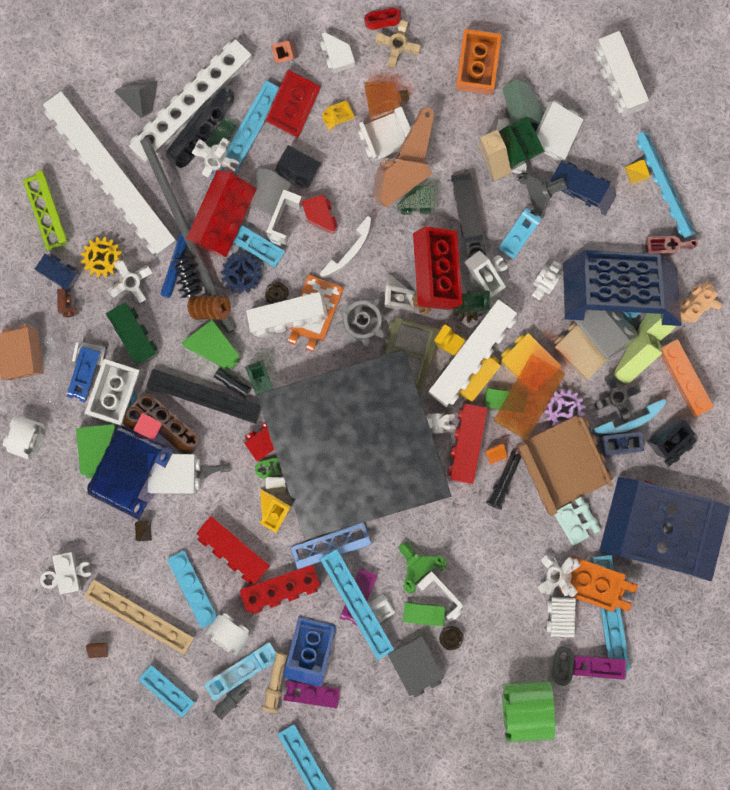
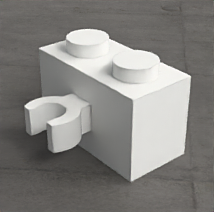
M478 251L466 260L465 264L482 291L491 298L506 287L497 272L506 270L508 266L504 262L499 265L503 260L500 255L494 257L491 263L481 251Z
M73 552L52 556L60 595L82 591L79 575L83 577L92 575L91 572H83L84 566H88L90 563L83 562L77 567L75 553Z

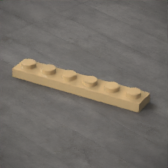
M93 580L84 595L85 598L184 655L194 640V637L96 580Z

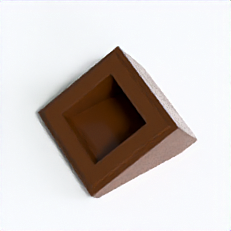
M107 643L86 645L89 658L108 657Z

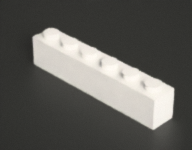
M498 299L429 390L428 394L445 407L449 403L453 405L459 397L457 395L458 391L461 388L465 390L471 382L468 379L472 373L476 375L482 367L480 362L483 358L488 359L493 353L492 346L495 342L499 344L505 337V334H503L504 330L507 327L511 329L517 321L514 318L517 313Z

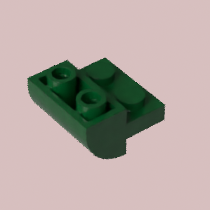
M528 117L499 131L507 149L511 170L518 168L545 152Z

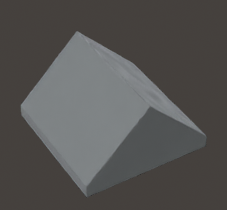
M257 167L249 184L257 188L250 205L273 217L283 190L288 191L291 183L274 171Z

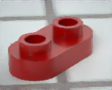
M397 8L373 11L364 16L365 27L371 30L396 26L402 20L401 11Z

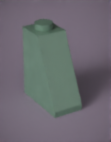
M519 79L512 80L502 88L512 125L528 117L536 132L544 112L529 84Z

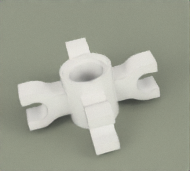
M222 138L219 145H213L210 148L205 142L200 139L198 140L192 153L205 158V168L201 174L209 177L212 170H218L220 167L227 172L234 173L239 162L226 157V147L230 141Z
M119 259L113 264L121 276L119 283L107 289L109 294L114 298L127 289L131 291L137 302L141 303L146 300L138 287L141 279L152 274L150 268L145 265L135 273H131L127 270L122 260ZM132 276L134 279L133 284L126 286V279Z
M443 414L426 415L432 434L454 432L455 425L449 424V421H453V418H455L454 414L444 416Z
M546 555L541 561L548 568L547 581L538 587L542 594L546 592L550 595L555 587L559 585L564 596L570 595V597H573L577 590L570 583L572 579L571 572L581 565L577 559L572 560L569 557L559 567L554 556L549 558Z

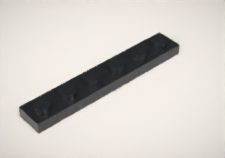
M152 369L146 386L256 424L261 410L259 404L156 369Z

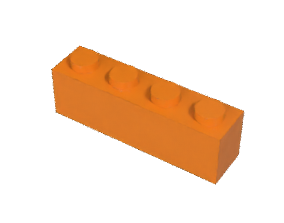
M678 339L662 347V354L660 356L693 418L714 408Z

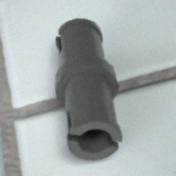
M240 684L230 696L227 695L225 697L226 700L213 712L222 720L233 708L236 709L238 707L237 704L249 694L248 690Z

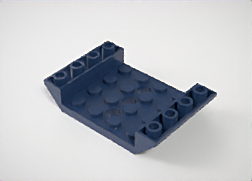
M583 250L563 262L564 320L584 321L586 310L661 314V325L681 326L677 269L661 254Z
M618 477L599 552L617 557L621 556L712 582L730 506L643 481ZM669 504L677 507L675 515L667 513L666 509ZM664 523L671 524L672 532L670 534H665L662 531ZM659 542L667 544L668 548L665 553L657 550Z

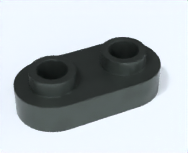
M560 647L554 654L552 677L554 682L561 686L568 685L573 677L574 653L568 647ZM562 653L567 654L566 660L561 659L560 655ZM560 672H564L566 674L565 679L561 680L559 678Z

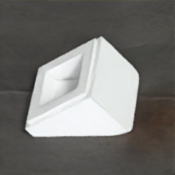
M267 477L266 492L285 493L286 482L284 477Z
M384 594L368 603L379 623L395 613Z

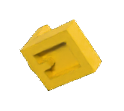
M347 100L327 107L322 113L323 122L329 130L355 118Z

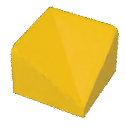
M644 159L625 167L630 185L650 178Z

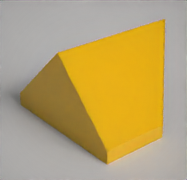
M260 489L262 510L260 524L277 533L292 507Z

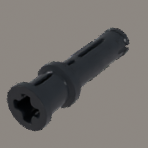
M515 452L510 453L498 484L493 486L492 495L486 501L487 505L502 510L501 505L505 496L509 494L508 487L522 459L521 455H516Z

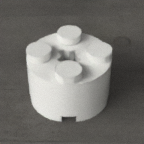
M22 416L18 418L13 417L10 422L11 429L9 435L5 436L3 446L6 447L8 453L32 460L33 457L31 455L37 454L44 436L41 433V428L44 429V424Z
M226 613L222 616L218 614L205 632V635H212L211 640L227 652L233 650V655L237 656L250 638L248 635L249 630L241 624L237 626L232 623L234 619Z

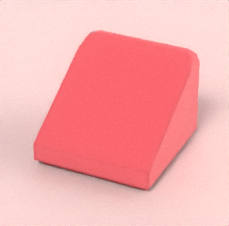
M142 413L134 431L154 440L162 423Z

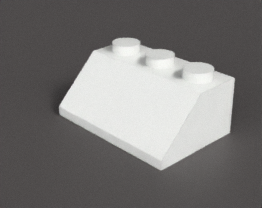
M103 359L85 414L106 422L122 425L140 370Z

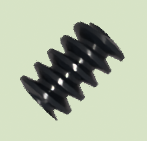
M183 256L171 260V262L177 263L172 269L179 270L174 276L181 278L176 284L183 285L178 291L185 293L180 298L194 296L203 290L201 286H197L201 283V280L195 279L199 273L193 271L197 268L196 264H191L195 261L194 257Z

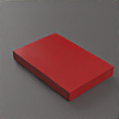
M289 69L286 70L264 122L298 138L321 86Z

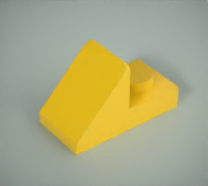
M445 324L434 340L438 349L453 356L457 355L465 343V339L453 333L452 329Z

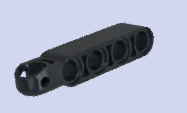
M220 87L210 100L205 101L168 148L166 157L177 167L184 168L195 156L192 151L198 140L206 142L223 120L225 113L234 103L235 95L229 87Z
M470 172L452 175L451 182H453L454 198L457 201L456 208L461 222L460 228L462 237H464L467 260L473 252L481 251L486 256Z

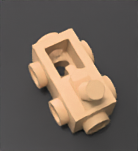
M705 281L704 284L696 285L691 290L690 296L680 303L682 322L695 323L702 313L710 307L718 310L722 307L721 302L714 300L718 294L714 291V286L711 283Z

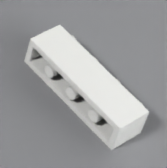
M320 292L246 310L250 332L257 337H265L268 333L274 331L276 333L285 332L286 328H302L305 324L311 322L318 324L323 322V319L328 318L324 296Z

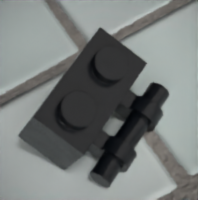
M674 416L647 442L656 455L666 459L664 463L670 467L673 463H677L686 451L689 452L697 440L693 437L695 433L687 422Z

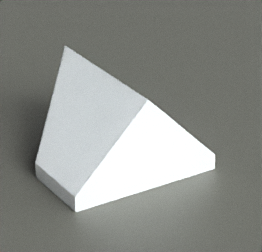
M387 273L384 308L414 310L411 298L414 296L415 291L409 290Z

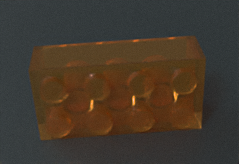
M531 353L493 421L528 440L566 373Z

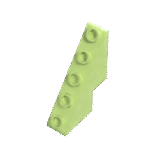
M646 313L637 330L639 336L628 346L613 373L614 377L628 385L662 354L660 341L676 326L661 325V314Z

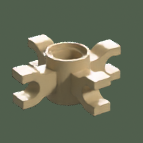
M400 21L397 34L391 37L381 33L376 35L375 44L390 48L391 55L388 67L395 68L399 54H402L404 51L413 55H419L421 45L406 41L405 33L408 26L406 21ZM400 41L403 43V46L396 48L393 46V43Z

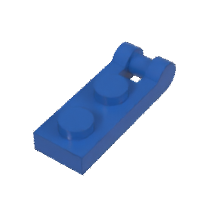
M84 346L81 347L67 392L68 398L73 399L74 397L78 398L81 402H86L101 354L100 351ZM77 385L83 387L82 392L76 390Z

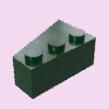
M126 302L105 313L137 367L157 357L156 351L158 348L153 340L149 342L146 335L149 333L144 324L139 325L136 320L139 316L134 307L130 309Z

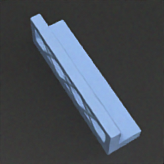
M364 523L291 547L297 569H301L321 562L319 558L335 549L342 555L371 545ZM361 528L365 538L357 541L350 538L353 530ZM350 531L348 536L344 535V533ZM338 535L347 538L345 544L340 547L332 544L335 536ZM329 538H332L331 541H330V543L327 542V541H325V540H326V539H329ZM320 541L329 544L326 551L322 553L314 550L316 544ZM314 544L313 547H312V549L306 547V546H309V545ZM304 547L310 550L307 558L299 560L296 553L297 549Z

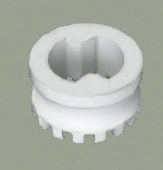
M51 571L43 573L40 578L41 585L48 589L56 587L58 584L56 573ZM49 574L55 579L50 586L44 582Z

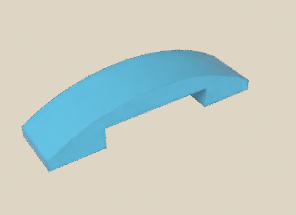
M663 399L645 407L647 415L615 428L611 421L592 431L594 434L614 435L633 430L652 419L666 404V400Z
M267 643L203 685L213 701L274 663L276 652L271 644Z

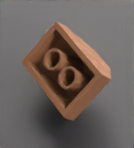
M425 107L419 111L395 158H386L380 163L381 166L376 172L372 195L379 205L387 208L433 174L427 164H424L434 118V112L431 108Z

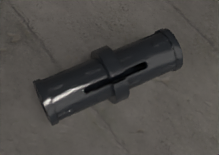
M221 367L213 376V378L226 385L229 390L236 391L244 398L248 396L252 389L238 380L237 376H232Z

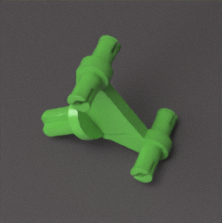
M404 542L398 547L407 560L406 565L408 567L403 585L407 593L413 594L416 590L415 583L435 568L441 571L446 569L447 562L441 556L429 557L416 554L408 542Z

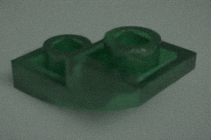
M223 118L210 135L206 145L210 148L213 145H219L222 138L229 141L237 125Z

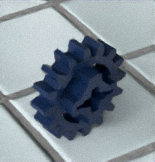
M241 252L240 257L234 254V259L228 257L229 263L222 264L225 270L221 271V274L225 275L222 278V282H228L225 287H232V293L238 290L239 294L242 295L243 290H246L247 294H249V288L255 290L254 284L261 283L258 277L262 276V273L258 272L261 269V265L256 266L258 261L257 259L251 260L252 256L250 254L247 258L243 252ZM238 262V265L235 268H231L232 265ZM246 262L249 263L254 270L248 269L246 267ZM241 266L243 267L244 273H246L243 275L242 281L240 280L239 274H237L240 272ZM229 277L235 278L237 280V285L234 284ZM248 279H252L249 284L245 285Z

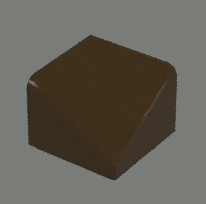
M151 521L135 523V536L138 542L152 540Z

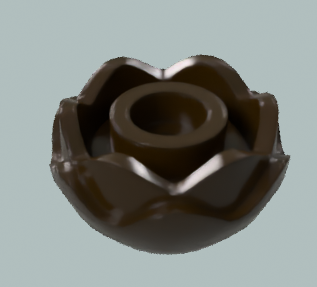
M275 282L267 286L265 298L270 304L288 300V288L281 282Z
M455 626L445 627L439 636L440 644L446 650L460 648L464 639L463 633Z

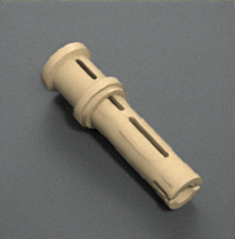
M275 653L269 687L265 690V703L261 708L264 711L278 713L279 711L277 707L279 697L282 696V690L280 689L288 657L286 653Z

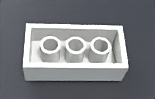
M620 31L598 39L593 55L595 60L601 63L602 68L600 71L602 77L608 80L609 85L607 87L610 95L616 99L615 108L617 112L625 117L643 110L649 99Z

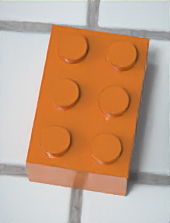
M464 29L455 90L493 95L502 34Z

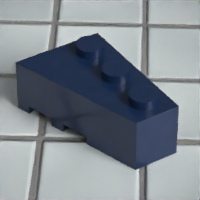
M561 161L550 182L564 178L567 182V188L561 190L563 193L586 202L585 205L588 207L593 205L599 208L601 214L606 216L616 198L610 184L611 182L603 177L600 179L594 177V174L588 170L581 171L573 163L568 162L566 164Z

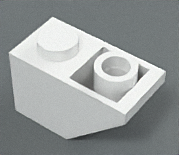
M322 33V40L319 42L322 51L327 52L328 57L325 60L328 69L332 68L333 73L355 67V61L349 44L327 33Z

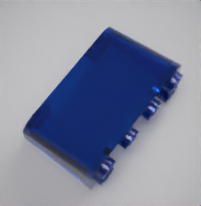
M125 426L119 427L115 430L114 436L87 486L88 495L139 520L147 502L139 499L138 496L154 464L157 463L165 468L174 450ZM163 452H166L164 459L161 460V455ZM139 504L138 511L134 513L135 507Z

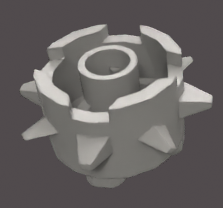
M357 295L356 302L352 303L351 306L344 304L340 306L344 311V319L336 323V326L345 328L347 343L355 339L362 341L363 345L368 347L370 339H373L375 336L384 337L380 329L381 322L389 319V317L380 314L377 308L379 304L378 299L370 303L363 301L361 296ZM360 317L368 320V322H365V325H361L357 321H360Z

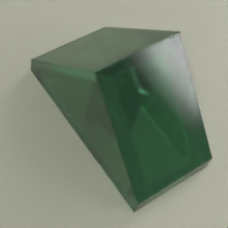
M490 291L462 294L463 304L458 306V313L488 314L490 311Z
M263 360L245 366L256 397L258 393L274 389Z

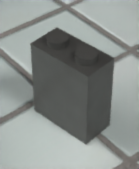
M422 636L388 654L409 696L417 697L425 693L424 688L428 686L434 688L442 683L441 679L444 677Z

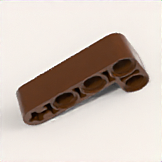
M143 394L128 408L123 420V425L127 429L134 430L141 414L144 413L162 423L158 433L181 453L192 454L199 444V436L152 395ZM142 404L148 405L149 408L144 407ZM129 416H134L137 420H132ZM156 416L162 417L163 420H159ZM171 429L177 430L178 433L173 432Z

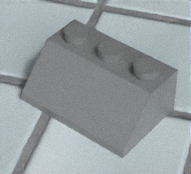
M586 310L584 321L574 320L605 359L626 349L639 336L635 328L624 318L622 312Z

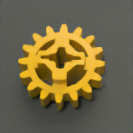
M96 237L95 243L89 240L90 246L84 245L86 253H81V256L85 257V259L81 260V263L87 264L84 267L85 271L90 270L89 274L91 276L96 273L98 279H100L101 275L108 278V273L114 276L113 270L116 267L113 263L120 259L118 258L119 256L123 255L121 251H117L120 248L118 244L113 246L114 241L111 239L107 242L106 237L102 241ZM98 246H107V248L101 249ZM93 251V258L89 261L90 253ZM99 254L104 256V261L99 260ZM114 255V261L111 265L110 258ZM98 266L105 267L104 270H98L95 268Z

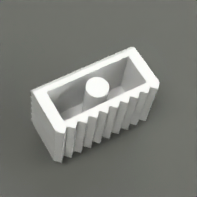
M551 597V601H547V613H550V621L547 620L546 632H550V636L575 637V598Z

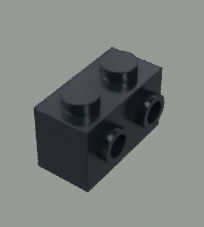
M288 145L278 161L275 171L282 177L292 179L297 185L309 188L320 168L321 162Z

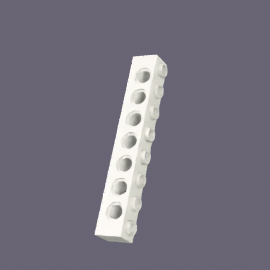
M236 39L232 43L228 42L224 46L223 52L219 56H214L210 61V65L206 69H201L196 75L197 78L193 82H188L183 88L184 91L179 96H174L170 101V105L166 109H161L156 115L157 118L153 122H148L143 128L144 131L139 136L136 135L131 139L130 150L148 165L149 161L140 141L148 137L154 138L155 141L152 146L156 155H158L188 124L205 101L210 100L220 87L226 86L252 60V55ZM227 58L235 60L232 65H227L224 62ZM215 71L221 72V76L219 78H213L211 76L212 73ZM202 84L208 86V89L204 92L198 90V87ZM187 98L195 99L192 105L185 104V100ZM174 111L181 112L179 118L171 117ZM162 124L168 125V129L164 132L158 130Z

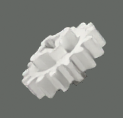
M554 260L549 268L546 266L542 268L533 283L536 288L532 296L540 300L544 293L548 295L551 293L561 276L558 274L561 268L560 263Z

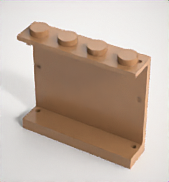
M578 414L516 444L541 501L550 516L558 513L556 509L605 485L613 486L611 482L613 476L609 469H605L603 464L606 462L601 452L598 453L595 447L598 443L594 435H590L588 431L590 425L586 418H582Z

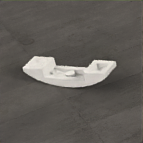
M369 216L356 230V234L360 238L338 264L331 259L319 274L322 279L340 272L361 251L370 230L371 218Z

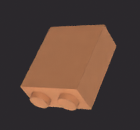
M30 325L18 326L19 329L14 330V328L2 330L3 333H0L1 380H16L44 374L38 328H30Z

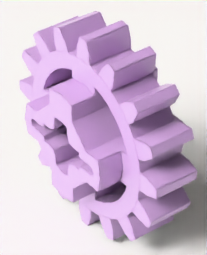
M561 389L560 394L556 391L553 392L554 398L550 396L547 398L550 403L544 404V407L548 408V410L543 413L549 415L546 421L551 420L553 422L551 427L561 423L557 420L559 417L565 420L573 417L572 413L575 407H577L578 415L581 417L585 416V413L581 412V410L586 407L580 405L583 399L576 398L577 392L571 395L570 389L567 393H564V390ZM562 397L569 398L572 402L564 401ZM555 402L557 408L556 411L552 413V405ZM561 405H563L564 407H569L572 405V407H570L567 411L568 414H566L565 412L557 414L562 409Z

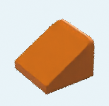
M504 444L485 451L490 465L507 458Z

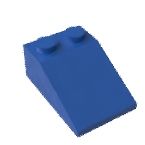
M298 617L283 677L321 687L336 626Z

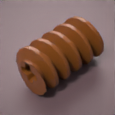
M191 296L187 304L188 313L195 320H224L231 312V304L227 296Z

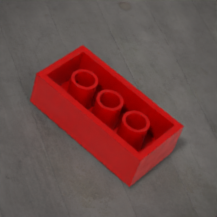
M216 170L186 239L212 254L227 258L257 188L231 172Z
M425 226L414 232L413 244L418 306L451 310L462 305L457 231Z

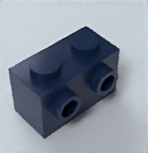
M44 253L35 267V271L67 292H70L79 279V275L75 273L77 269L69 264L64 266L60 263L61 259L52 253L50 256Z

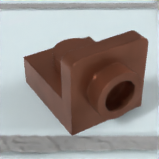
M57 289L58 313L63 314V317L66 318L79 314L78 308H67V305H71L70 294H67L65 289Z

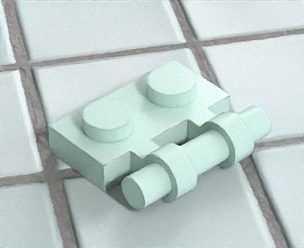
M582 497L575 500L579 506L578 508L573 509L569 503L557 510L558 513L554 514L572 546L589 537L586 529L591 527L594 534L601 530L597 524L599 523L598 520L593 517L589 510L590 506L588 503H585ZM582 512L587 523L582 524L577 514Z

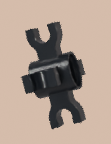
M614 375L606 377L605 382L610 390V394L607 398L594 403L596 409L600 410L612 405L617 407L622 421L630 418L631 415L625 402L627 398L641 392L639 385L623 390L618 388ZM613 394H621L622 402H615L613 400Z

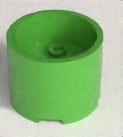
M551 681L503 683L505 693H502L503 721L506 728V743L554 740L555 709Z

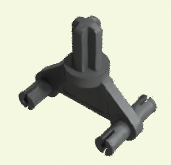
M525 172L516 176L518 178L517 181L527 186L534 208L530 213L535 216L538 215L542 219L545 216L543 213L549 198L553 196L552 194L567 188V182L564 178L548 183L547 181H540Z

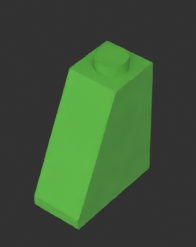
M213 320L182 342L186 349L225 370L228 367L231 370L239 364L240 356Z
M115 424L76 428L80 475H86V479L97 478V474L102 473L117 430Z

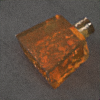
M364 82L370 121L393 114L394 109L399 108V102L409 101L408 90L397 91L395 82Z

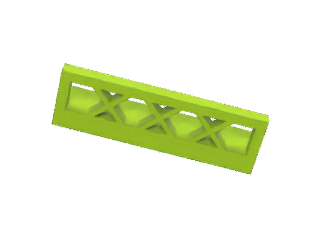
M43 170L35 172V176L24 179L23 183L46 250L50 251L69 243ZM38 180L40 188L37 193L30 190L29 182ZM38 197L43 198L46 203L43 211L36 208L35 203ZM44 214L51 218L52 224L50 228L43 226L41 223ZM50 232L57 235L59 243L49 246L47 238Z

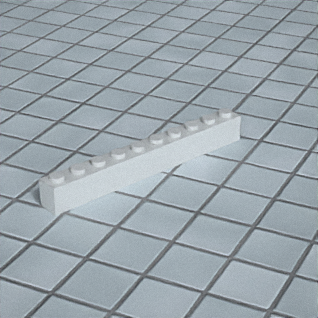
M60 91L44 103L43 106L46 109L44 114L50 121L54 120L56 122L55 128L61 136L66 135L69 139L66 141L72 150L76 149L80 153L77 156L83 165H89L91 168L89 173L95 180L99 178L103 183L100 187L106 195L110 193L113 196L112 203L118 210L122 208L126 213L123 217L129 225L133 223L136 226L135 233L141 240L145 238L149 243L146 247L152 255L156 253L160 256L177 243L174 237L64 94Z

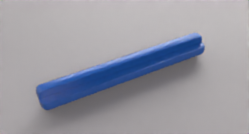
M181 231L172 259L183 257L187 248ZM170 262L161 290V296L166 298L171 297L177 279L174 275L179 272V270L172 269V267L177 265L175 262Z

